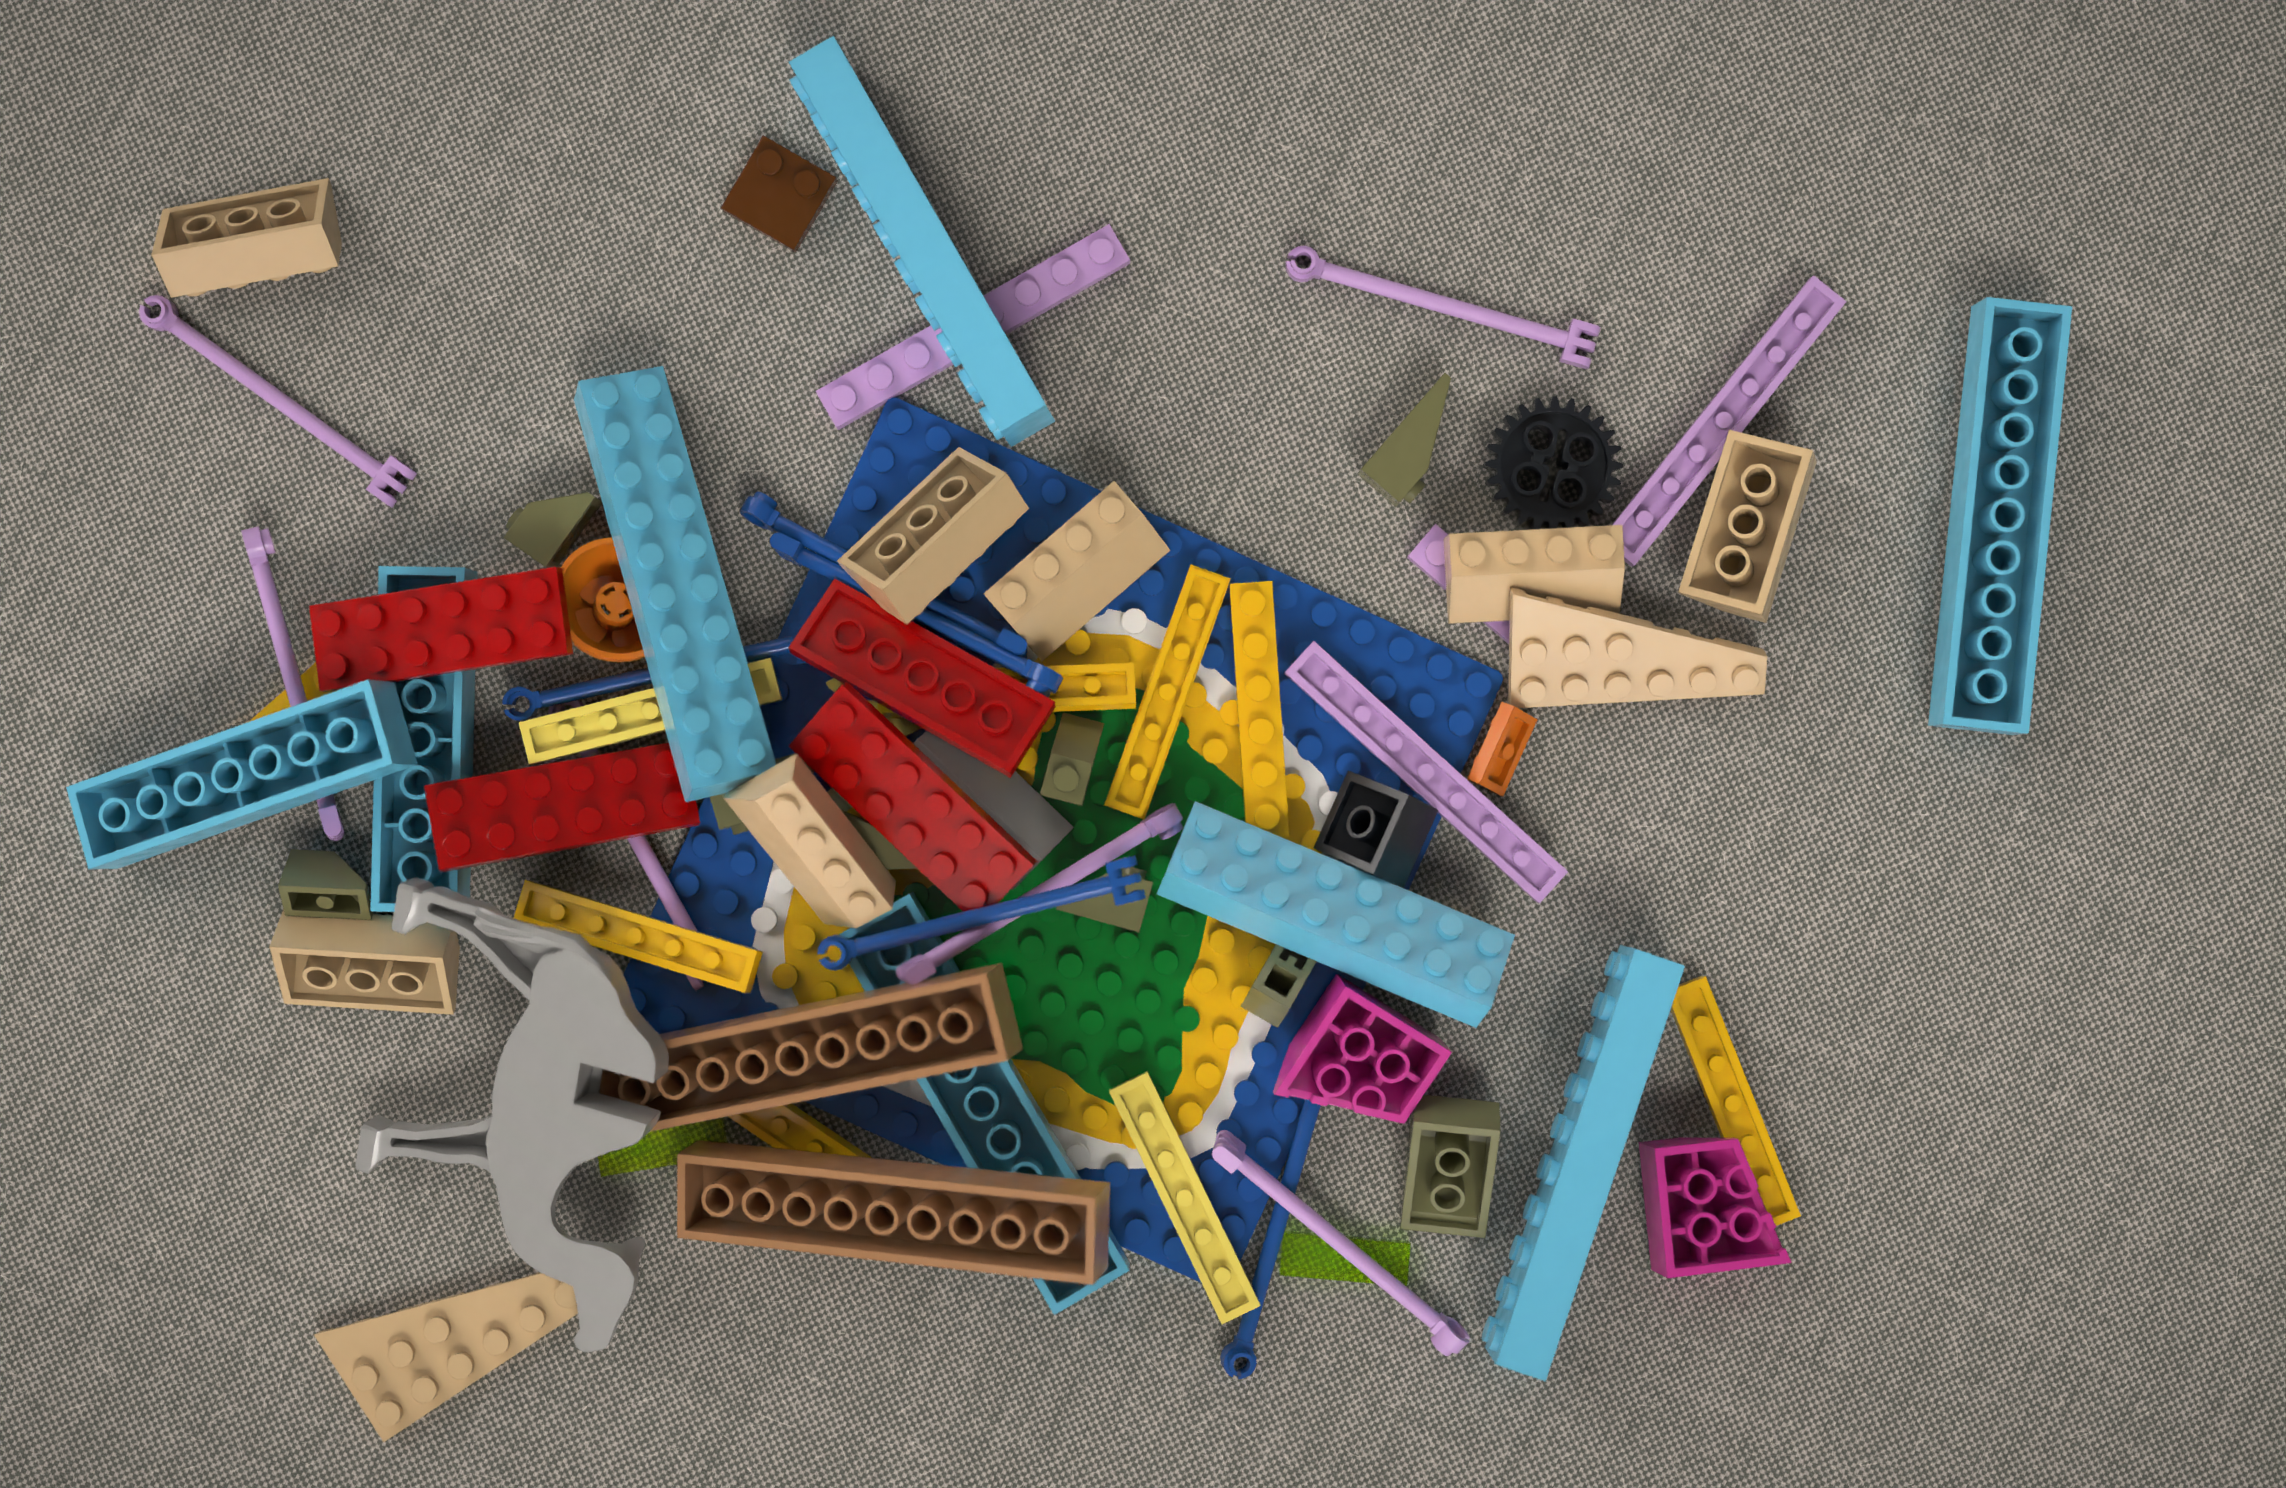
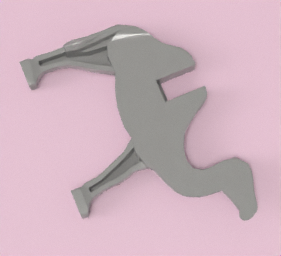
M412 878L401 882L396 895L392 922L393 931L405 935L427 922L455 931L471 941L492 962L499 972L529 1000V1006L512 1030L499 1059L491 1095L492 1115L483 1119L429 1125L405 1121L394 1122L391 1119L377 1115L365 1122L361 1127L355 1164L356 1170L369 1174L388 1157H415L445 1164L470 1163L488 1170L496 1184L503 1226L514 1252L536 1271L573 1286L580 1326L579 1332L574 1337L575 1346L582 1352L587 1353L603 1350L611 1342L619 1321L636 1291L639 1279V1259L644 1251L645 1240L638 1236L619 1244L577 1239L568 1235L560 1228L556 1221L555 1204L562 1185L577 1165L605 1153L634 1145L653 1129L661 1114V1111L600 1094L603 1069L654 1083L668 1072L669 1053L660 1035L636 1010L621 969L609 955L592 947L580 934L556 928L542 927L504 915L492 903L464 896L443 886L434 887L431 882Z

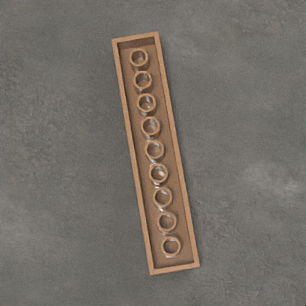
M999 963L927 978L917 984L903 983L659 1034L669 1053L668 1072L652 1083L603 1069L599 1093L660 1110L661 1114L658 1121L651 1130L655 1131L1008 1061L1021 1051L1023 1046L1003 965Z
M703 1140L696 1141L677 1154V1238L1094 1285L1108 1269L1110 1182Z

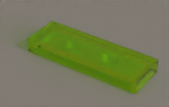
M724 1117L650 1131L634 1145L598 1156L600 1175L603 1177L677 1165V1154L698 1140L727 1143Z
M1284 1231L1280 1253V1276L1376 1284L1315 1233ZM1346 1236L1407 1286L1411 1247L1409 1241Z

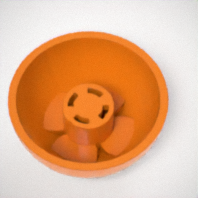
M612 537L597 539L581 546L570 554L560 567L563 569L572 644L589 656L609 662H629L645 657ZM603 607H605L609 615L604 612Z

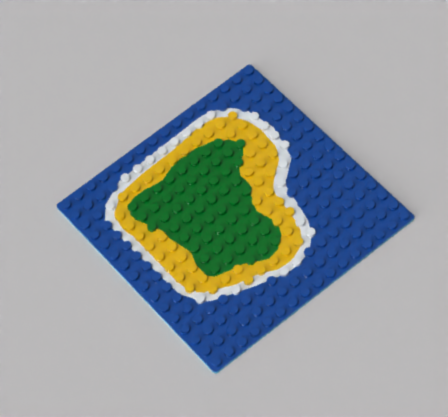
M890 398L882 410L824 538L849 550L949 455L960 447L1006 472L1029 509L936 598L1002 632L1003 628H1006L1017 634L989 602L984 593L1102 491L901 399ZM1138 508L1168 546L1170 552L1044 661L1041 662L1027 645V660L1030 659L1044 666L1134 663L1136 709L1052 712L1017 767L1016 772L1040 794L1062 714L1067 713L1104 723L1084 804L1081 806L1041 795L1074 828L999 903L1020 897L1144 820L1107 807L1104 804L1190 564L1231 578L1229 584L1272 581L1290 837L1282 838L1337 861L1340 860L1322 853L1313 847L1347 771L1409 794L1424 803L1426 802L1284 674L1286 670L1315 641L1460 774L1500 689L1503 676L1499 671ZM809 569L778 639L791 636L788 622L807 619L833 582L832 580ZM1229 585L1145 819L1154 811L1168 804L1175 803L1183 817L1181 824L1184 828L1196 801L1245 822ZM918 624L919 626H921V627L925 628L926 630H928V631L934 633L935 635H937V636L943 638L944 640H946V641L950 642L951 644H953V645L959 647L960 649H962V650L968 652L969 654H971V655L975 656L976 658H978V659L984 661L985 663L991 665L992 667H994V668H1005V667H1003V666H1001V665H999V664H997V663H995V662H993V661H991V660H989V659H987V658H985V657H983V656H981V655H979V654H977V653H975V652H973V651H971V650H969V649H967V648H965V647H963V646H961V645H959V644H957V643H955V642H953V641H951V640H949V639H947V638H945V637H943V636L937 634L936 632H934V631H932V630H930V629H928V628H926V627H924V626ZM791 653L771 658L782 701L760 706L774 759L795 753L789 747V744L835 693L826 684L833 677L808 663L798 665L796 656ZM861 694V695H862L864 698H866L867 700H872V699L866 697L865 695ZM921 728L908 735L907 738L914 743L926 730ZM816 772L813 773L840 809L866 820ZM710 797L704 798L698 811L700 825L690 828L668 878L698 932L763 951L751 993H743L702 980L704 987L696 991L685 974L631 958L623 975L628 984L636 1010L658 1034L865 992L850 964L843 969L834 971L825 968L819 960L827 956L832 961H838L842 954L839 947L831 945L826 954H817L818 947L825 938L836 934L839 935L848 930L849 927L824 924L750 831L733 835L731 828L719 830ZM1438 813L1425 839V842L1421 848V851L1417 857V860L1413 866L1409 878L1404 886V889L1409 890V887L1424 857L1428 845L1438 826V823L1442 817ZM1181 830L1164 840H1161L1158 834L1150 837L1114 859L1118 860L1136 856L1137 864L1133 867L1147 871L1145 879L1153 881L1139 932L1057 910L1054 907L1018 917L954 956L953 960L960 972L1002 963L1023 1049L1011 1059L1082 1180L1110 1182L1109 1227L1120 1246L1201 1283L1109 1093V1089L1148 1071L1237 1257L1241 1261L1270 1196L1239 1170L1236 1169L1231 1174L1213 1159L1212 1152L1216 1136L1221 1130L1231 1132L1247 1145L1245 1154L1274 1178L1278 1179L1289 1155L1305 1100L1293 1096L1287 1098L1274 1095L1273 1093L1289 1044L1336 973L1362 990L1367 982L1316 961L1290 1010L1278 1028L1242 1008L1241 1004L1276 944L1157 895L1161 881L1182 833ZM1102 866L1074 884L1094 880L1107 873L1106 866ZM919 869L888 870L896 880L894 902L914 892L930 920L963 912ZM658 898L650 917L674 924L660 898ZM964 930L941 935L940 938L944 943ZM917 1079L804 1101L946 1166L968 1168Z

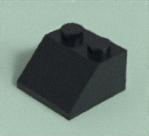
M1347 771L1313 848L1404 888L1438 813V809L1409 794Z

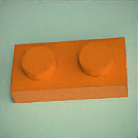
M1501 702L1495 717L1491 721L1490 729L1481 749L1474 759L1467 780L1503 797L1538 719L1513 705Z

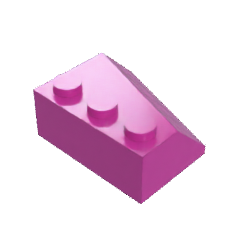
M1336 973L1289 1044L1273 1093L1274 1095L1287 1098L1293 1096L1310 1100L1311 1103L1318 1105H1333L1346 1108L1358 1114L1405 1124L1452 1052L1441 1038Z
M1678 1137L1639 1142L1652 1271L1666 1278H1675L1792 1263L1786 1249L1780 1243L1774 1229L1776 1225L1770 1212H1767L1757 1190L1759 1186L1737 1138Z

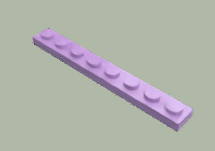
M1110 224L983 296L1004 333L1008 334L1129 265L1130 259ZM929 326L816 390L815 392L836 428L840 430L882 406L890 398H896L952 366V361L948 358L936 335L943 332L942 329L939 328L934 331L932 326Z
M1814 275L1799 290L1612 523V525L1623 526L1624 561L1631 567L1636 565L1720 460L1728 431L1733 430L1742 433L1847 302Z
M1315 641L1286 670L1284 674L1427 804L1438 809V814L1535 902L1541 903L1568 873L1562 865Z

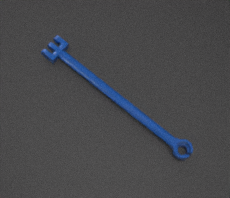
M757 491L754 496L747 497L739 511L752 524L772 532L783 533L801 542L809 550L838 565L837 560L848 551L782 516L780 512L775 510L778 506L777 502L768 495ZM938 598L932 600L925 607L996 643V645L1027 659V641L1008 629L1003 628L1002 632Z
M777 532L770 537V545L781 558L799 567L804 566L832 581L836 578L873 599L840 565L805 548L801 542L783 533ZM926 608L921 614L912 619V621L1021 675L1028 680L1026 686L1046 697H1049L1050 693H1056L1063 680L1062 676L1052 669L1016 655Z
M807 619L788 622L791 636L743 646L747 663L790 654L788 647ZM796 657L798 665L807 664V662ZM647 667L533 692L528 688L515 687L506 692L502 704L516 705L520 697L528 698L530 706L527 711L521 713L516 708L504 710L505 714L511 719L526 721L532 719L539 709H544L545 707L652 684V680Z
M1136 856L1106 862L1105 866L1108 874L1106 877L849 940L844 935H832L820 943L817 954H826L829 946L835 945L841 950V958L838 961H832L827 956L819 961L825 968L836 971L845 968L854 957L1110 893L1113 894L1115 906L1146 899L1144 890H1134L1127 893L1125 888L1126 885L1141 882L1140 873L1122 876L1121 868H1130L1137 864Z
M1306 1099L1304 1100L1281 1183L1294 1194L1297 1190L1321 1105L1311 1103L1310 1100ZM1276 1201L1251 1284L1261 1306L1242 1315L1237 1336L1234 1335L1233 1342L1227 1344L1220 1355L1221 1365L1226 1373L1231 1377L1235 1375L1238 1379L1248 1377L1256 1368L1257 1361L1253 1352V1339L1290 1214ZM1239 1357H1246V1365L1236 1370L1234 1368L1235 1360Z

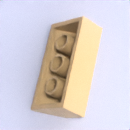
M326 178L163 209L152 257L170 297L183 295L194 297L210 290L226 287L237 289L253 282L269 279L280 281L288 278L290 275L306 272L322 273L333 267H338L342 240L330 180Z
M1733 430L1728 431L1681 581L1679 594L1730 614L1767 623L1817 463L1813 450Z
M958 447L840 557L837 562L885 611L908 624L912 619L921 614L925 607L946 587L950 586L973 561L982 556L986 549L1006 530L1011 528L1029 508L1006 472Z
M1113 481L989 588L984 595L1015 632L1027 641L1028 647L1042 662L1170 552V549L1138 507L1118 484Z
M1622 525L1448 534L1443 539L1448 624L1510 621V587L1525 590L1528 595L1544 599L1547 596L1562 599L1564 604L1585 609L1591 606L1620 614L1625 571Z
M798 754L789 757L724 794V800L824 924L858 928L893 909L896 880Z
M283 909L269 948L284 1004L454 1015L460 954L457 933L427 922L404 935L392 930L393 915L373 914L371 920L285 916Z

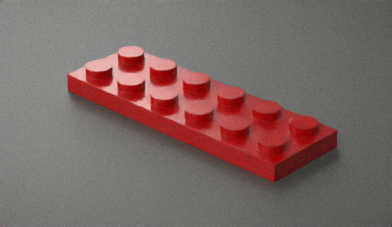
M557 566L309 606L319 691L322 692L337 691L368 679L396 682L573 654L563 569Z
M836 578L788 647L792 655L842 683L848 681L859 693L1009 778L1012 777L1055 709V701L918 624L912 621L905 624L885 611L875 600Z
M848 681L838 688L789 744V747L963 912L999 903L1037 862L1028 851Z
M669 743L424 785L440 873L700 825L696 800L685 802Z

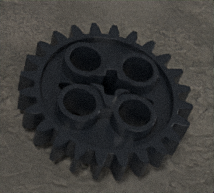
M1553 396L1550 399L1548 408L1544 407L1540 398H1535L1532 403V412L1521 404L1516 408L1519 420L1508 414L1502 419L1508 431L1495 428L1492 432V435L1500 443L1488 444L1485 448V451L1495 456L1494 460L1483 464L1484 469L1495 472L1494 476L1485 481V486H1498L1499 491L1491 500L1496 502L1504 499L1507 502L1501 513L1503 516L1512 511L1518 513L1516 526H1520L1529 519L1532 520L1531 529H1540L1542 523L1546 524L1547 529L1558 528L1560 523L1563 528L1574 527V519H1576L1582 527H1586L1590 524L1587 512L1599 517L1604 512L1598 502L1610 504L1615 499L1606 489L1607 487L1616 488L1621 485V481L1611 476V473L1622 469L1623 463L1612 461L1611 456L1622 449L1621 446H1609L1607 440L1615 434L1614 430L1601 432L1599 429L1605 419L1603 415L1593 421L1588 419L1591 406L1587 405L1578 413L1574 411L1575 399L1573 398L1566 403L1564 408H1560L1557 396ZM1531 430H1540L1546 434L1548 438L1546 449L1537 450L1529 444L1528 434ZM1559 430H1564L1566 433L1565 439L1556 460V465L1562 467V470H1559L1552 476L1547 502H1542L1540 500L1541 492L1550 471L1549 466L1543 464V462H1547L1554 455ZM1580 441L1587 446L1589 451L1587 461L1580 462L1572 458L1569 452L1571 442ZM1528 470L1535 475L1537 480L1535 490L1525 491L1520 488L1516 480L1519 471ZM1560 482H1570L1576 487L1578 494L1575 502H1565L1559 497L1558 485Z

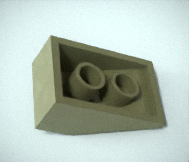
M1423 1095L1411 1113L1400 1229L1486 1238L1501 1133L1499 1102Z

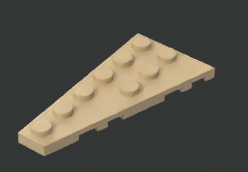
M1510 587L1508 702L1517 708L1765 694L1767 655L1762 648L1717 637L1711 640L1691 635L1688 630L1676 627L1670 630L1654 626L1652 621L1591 606L1585 609L1564 604L1562 599L1550 596L1544 599L1528 595L1525 590Z
M537 1272L504 1283H496L467 1293L463 1292L400 1309L382 1316L371 1317L345 1326L319 1331L314 1336L382 1441L385 1442L577 1315L578 1309L573 1286Z

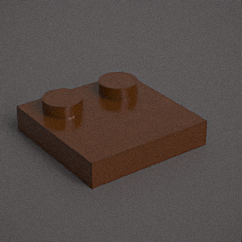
M763 135L721 209L724 213L796 253L838 180L832 174Z

